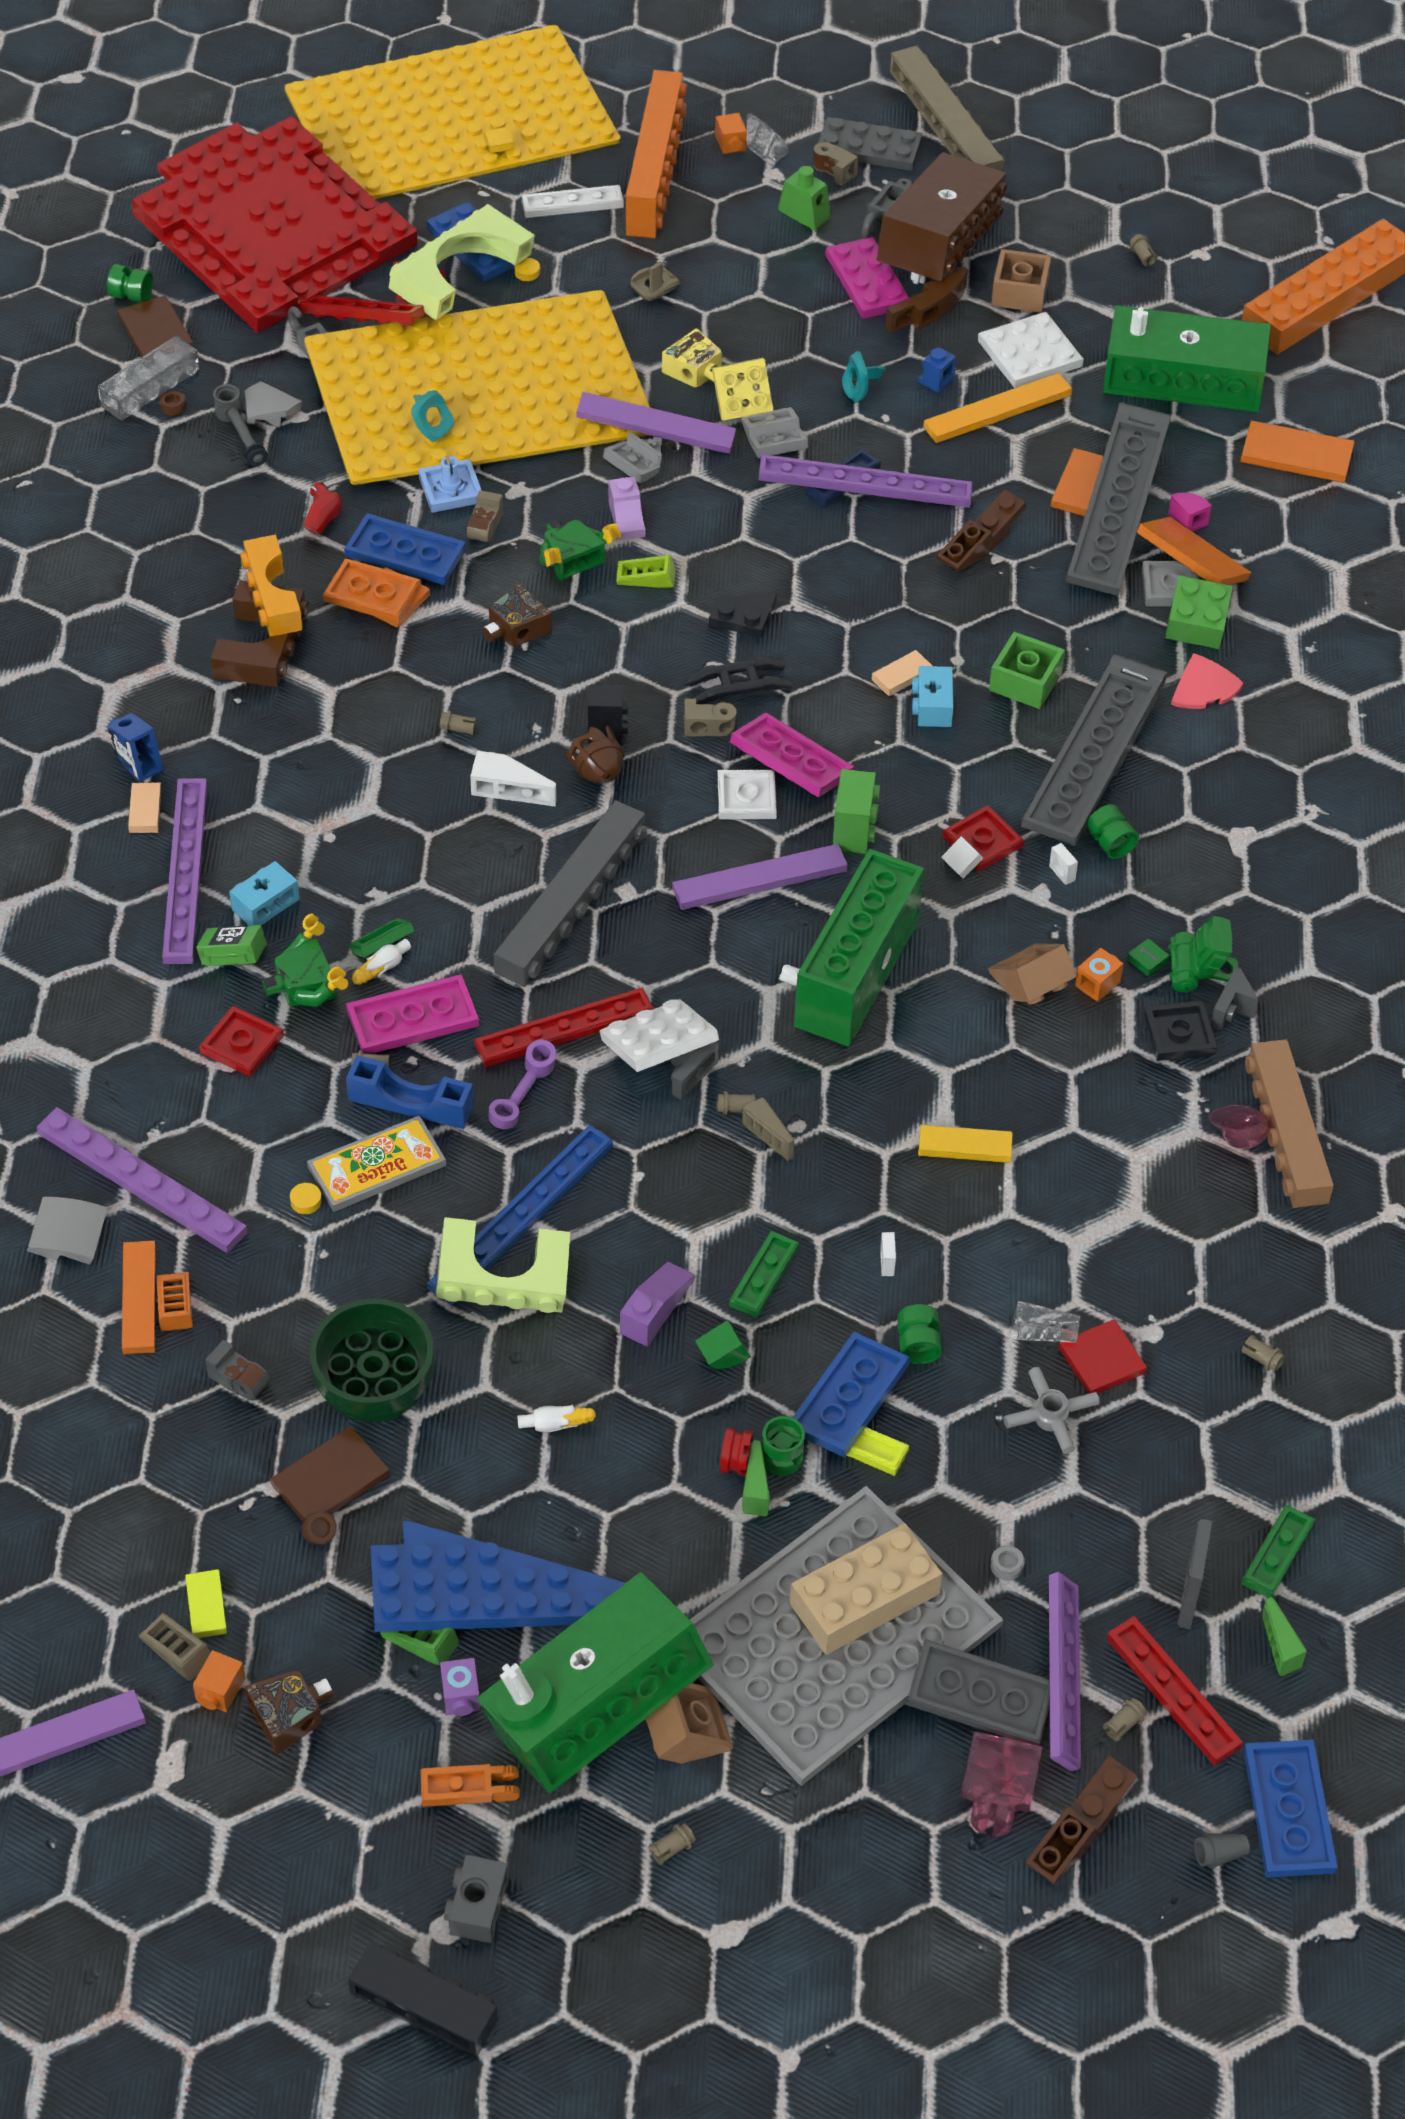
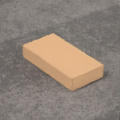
M915 650L873 672L872 681L888 696H891L912 684V678L918 677L919 666L932 665Z
M132 783L128 824L129 833H158L162 792L161 783Z

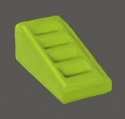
M664 555L618 561L616 582L618 585L672 588L675 584L676 573L672 556ZM628 570H632L631 575H627Z

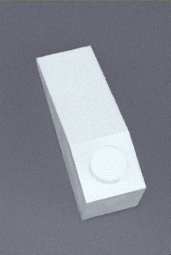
M477 751L470 775L471 795L556 807L555 782L505 754Z

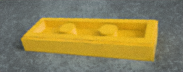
M920 1125L918 1156L1011 1163L1012 1132Z

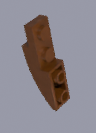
M962 267L948 274L942 282L934 279L924 283L923 293L887 307L885 326L887 330L893 333L909 325H913L919 330L949 312L966 290L968 269Z
M1004 489L976 521L970 519L937 554V559L957 571L975 564L1001 543L1010 533V525L1026 509V502Z
M1108 1756L1071 1807H1066L1026 1860V1865L1055 1885L1081 1858L1118 1812V1806L1138 1781V1776L1114 1758Z

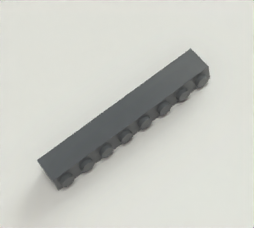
M617 800L612 803L494 953L495 974L523 987L532 978L538 976L542 964L547 958L553 957L557 945L571 933L573 924L578 918L582 919L591 901L593 899L596 900L600 896L605 883L608 880H612L616 875L618 866L622 861L628 860L636 843L644 839L647 833L644 812Z

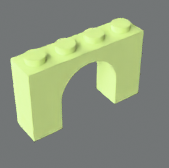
M444 1218L435 1298L451 1302L466 1301L475 1302L480 1305L492 1304L508 1306L512 1309L526 1308L540 1310L545 1313H562L566 1296L570 1232L539 1229L535 1246L534 1265L522 1275L499 1277L484 1270L475 1258L474 1239L476 1221Z

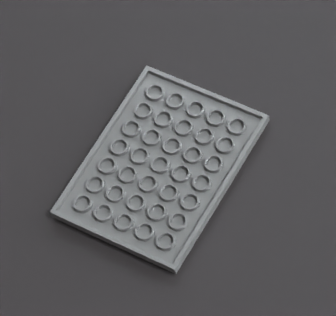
M867 1486L690 1619L714 1664L698 1680L705 1687L709 1688L723 1706L800 1786L804 1785L907 1702L920 1651L925 1639L969 1653L1003 1625V1618L912 1531L942 1572L940 1594L827 1655L824 1654L790 1605L791 1583L904 1524Z

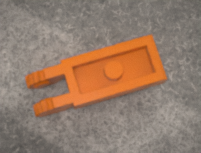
M490 1764L422 1768V1807L492 1802V1800L497 1802L517 1800L520 1796L519 1787L513 1785L492 1786L491 1780L496 1782L516 1780L519 1777V1769L512 1765L490 1766Z

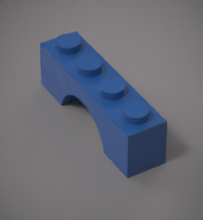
M356 1055L346 1077L348 1101L412 1117L420 1115L421 1119L465 1129L474 1107L472 1083L443 1076L441 1081L436 1084L417 1085L398 1077L390 1070L386 1062Z

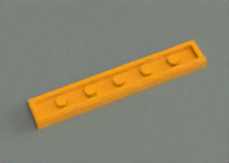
M1060 373L926 419L924 420L923 428L935 443H939L1071 396L1072 387Z

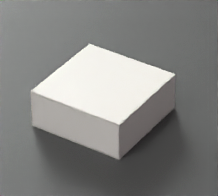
M962 836L941 857L963 879L983 859Z
M1062 843L1053 846L1049 867L1065 885L1074 882L1078 861Z
M882 1232L881 1276H894L896 1251L894 1232Z

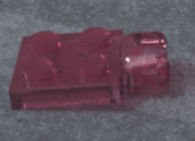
M974 1731L961 1797L973 1802L971 1824L975 1830L985 1835L987 1823L990 1820L995 1822L992 1836H1003L1010 1831L1014 1814L1017 1811H1030L1042 1746Z

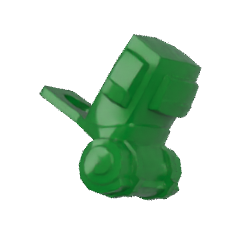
M1213 916L1197 929L1195 936L1190 932H1180L1170 939L1171 943L1168 945V950L1171 953L1170 979L1172 980V987L1179 993L1192 992L1197 988L1200 979H1217L1228 982L1235 967H1238V960L1230 957L1232 954L1231 921L1228 919ZM1224 963L1231 969V974H1225L1220 971Z

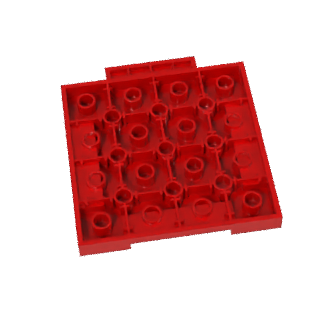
M293 116L254 136L236 122L158 163V172L167 181L132 199L133 215L257 333L288 317V310L292 306L301 310V303L314 295L326 296L417 245L418 230L387 202L380 204L323 152V144Z

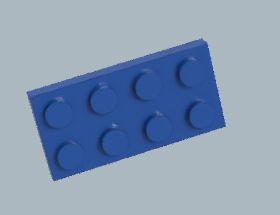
M466 202L426 220L427 229L438 238L444 231L450 230L459 221H463L471 216L476 209L469 202ZM473 252L455 254L482 282L515 268V265L489 254Z
M366 513L345 546L344 552L346 557L383 568L387 567L400 573L445 585L466 551V542Z
M853 1332L792 1417L802 1424L805 1431V1439L845 1458L910 1365V1357Z
M1314 1739L1245 1743L1243 1751L1265 1877L1336 1874L1338 1866Z

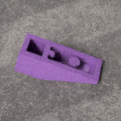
M670 1262L664 1264L634 1291L620 1311V1334L648 1347L694 1281L695 1274Z

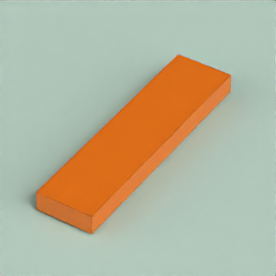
M155 1241L123 1242L122 1352L123 1355L155 1353L156 1244Z

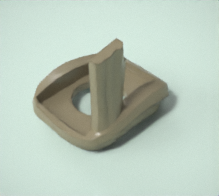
M661 261L652 267L639 270L632 276L630 281L632 288L643 299L649 301L675 290L680 284L679 279L674 274L662 267ZM650 279V287H647L645 282Z

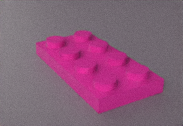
M873 237L826 247V257L862 319L886 314L887 307L909 298L890 265L876 260L878 245Z
M768 713L762 714L731 734V744L817 797L822 796L839 785L841 769L854 770L853 765Z
M462 974L346 1003L348 1016L360 1049L364 1054H373L479 1026V1018Z

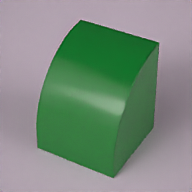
M728 1320L695 1340L709 1366L715 1369L730 1368L751 1357Z

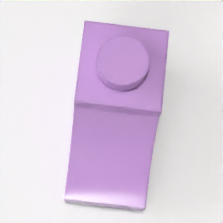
M635 476L608 480L609 507L613 521L618 524L622 536L618 538L619 541L645 537L640 493Z

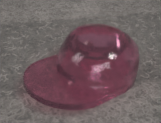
M1244 1105L1226 1106L1214 1110L1209 1115V1122L1222 1130L1225 1140L1234 1148H1252L1260 1145L1267 1138V1116L1252 1107Z

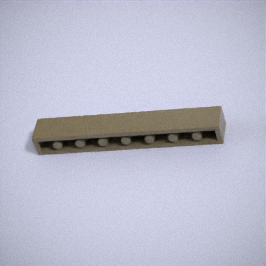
M918 46L891 52L890 73L950 154L1002 171L1005 166L1003 156L996 151L992 141L987 139L980 125L975 123L970 112L961 104L959 97L954 95L949 84L939 75L937 68L932 66L927 55L923 54Z

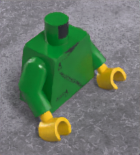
M553 519L546 526L545 542L540 548L539 561L544 567L552 566L559 580L605 563V544H611L613 539L622 537L618 524L607 525L602 531H598L585 526L580 520H573L562 524L559 519Z
M309 914L304 918L303 927L305 932L301 931L282 954L274 959L276 975L262 979L266 996L283 992L290 1006L319 1007L325 1001L337 998L336 988L344 990L348 987V980L344 978L346 972L337 966L330 969L317 939L313 940L312 938L313 935L320 936L325 931L324 925L318 921L319 918L314 914Z

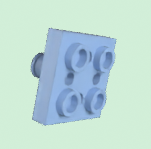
M449 456V463H447V458L444 457L441 460V465L418 469L419 479L431 513L477 503L476 497L481 487L470 459L458 461L457 458Z

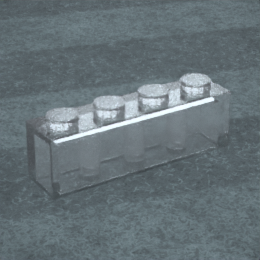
M177 335L98 385L101 407L121 421L200 370L197 349Z

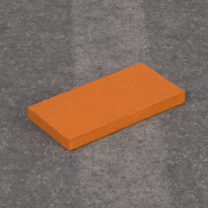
M1251 421L1240 462L1345 483L1355 441Z
M1172 517L1140 523L1137 532L1139 535L1206 581L1232 585L1249 579L1251 574L1249 570Z

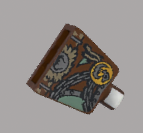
M519 583L490 605L489 624L483 627L482 631L489 642L502 637L510 646L516 647L550 634L552 632V613Z
M292 1671L245 1686L248 1704L275 1754L281 1753L317 1728L322 1723L318 1704L334 1697L326 1678L308 1686L299 1671Z

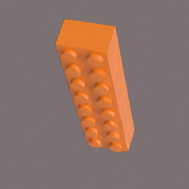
M653 71L626 193L627 236L656 238L658 228L663 226V213L661 212H666L667 197L665 196H669L670 181L668 180L673 179V165L676 164L677 158L676 149H679L680 134L678 133L682 134L683 118L686 117L687 104L684 103L683 99L686 98L687 83H683L682 72Z
M1385 219L1379 220L1245 304L1242 321L1271 324L1268 349L1277 355L1404 275L1405 233Z

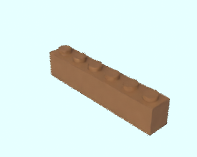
M1286 1039L1252 1043L1250 1054L1245 1057V1067L1247 1074H1252L1253 1077L1252 1089L1254 1097L1259 1098L1261 1103V1120L1266 1122L1268 1126V1143L1270 1147H1274L1276 1152V1169L1278 1172L1282 1171L1284 1194L1286 1197H1290L1293 1208L1329 1204L1334 1185L1288 1041Z

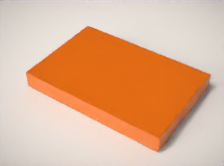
M1074 448L1051 499L1050 507L1085 516L1103 456Z
M345 558L323 593V601L399 623L421 588V580Z

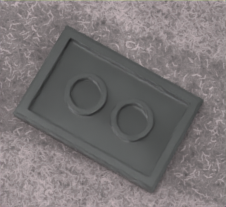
M1200 1519L1197 1524L1186 1570L1177 1624L1180 1628L1191 1629L1203 1580L1212 1521Z

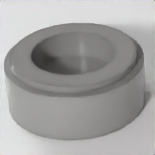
M1013 1546L997 1548L991 1557L990 1567L993 1574L999 1579L1006 1581L1017 1579L1024 1569V1555Z

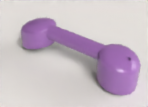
M543 1039L532 1042L527 1047L525 1055V1069L527 1073L508 1100L497 1099L490 1103L488 1119L496 1128L510 1129L514 1127L519 1119L518 1106L536 1079L545 1077L553 1071L556 1049L551 1042Z

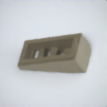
M762 1097L745 1105L742 1112V1123L787 1161L793 1159L794 1138L766 1099Z
M162 1613L139 1634L140 1639L188 1681L193 1680L199 1674L211 1653L207 1644L165 1613ZM166 1629H170L159 1641L156 1640Z

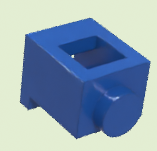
M940 347L933 349L931 354L926 356L923 361V374L918 378V382L940 393L954 381L956 356Z

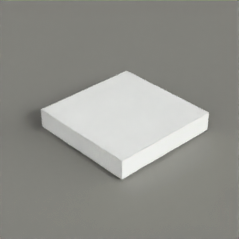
M718 770L719 820L776 819L775 770Z

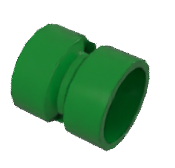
M120 264L112 266L107 280L109 296L126 299L128 296L130 301L138 303L150 299L153 289V274L151 271L138 268L132 270L131 267Z
M1110 804L1099 808L1087 821V830L1099 842L1101 848L1111 859H1119L1126 856L1139 842V834L1130 822L1125 821V816L1116 805Z
M914 1304L901 1309L897 1315L898 1333L901 1334L899 1337L900 1352L910 1357L911 1364H927L937 1360L942 1353L937 1310L925 1304Z
M778 1416L769 1420L763 1428L762 1451L765 1469L776 1476L794 1474L803 1464L805 1431L798 1420L789 1416Z

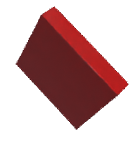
M989 805L944 829L942 836L951 846L962 836L983 857L974 867L978 872L1024 846V839Z
M232 1006L202 1042L199 1050L201 1054L251 1077L283 1038L284 1032L282 1028Z
M1115 1319L1059 1342L1058 1348L1088 1394L1093 1392L1101 1393L1146 1374V1365Z

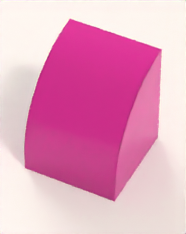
M1176 493L1171 495L1168 515L1193 532L1209 525L1212 505L1206 499L1196 494Z

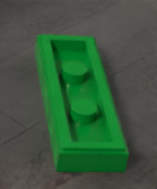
M770 1231L731 1296L729 1307L758 1318L798 1251L799 1242Z
M1285 1504L1242 1578L1241 1585L1267 1598L1273 1597L1313 1528L1316 1519Z

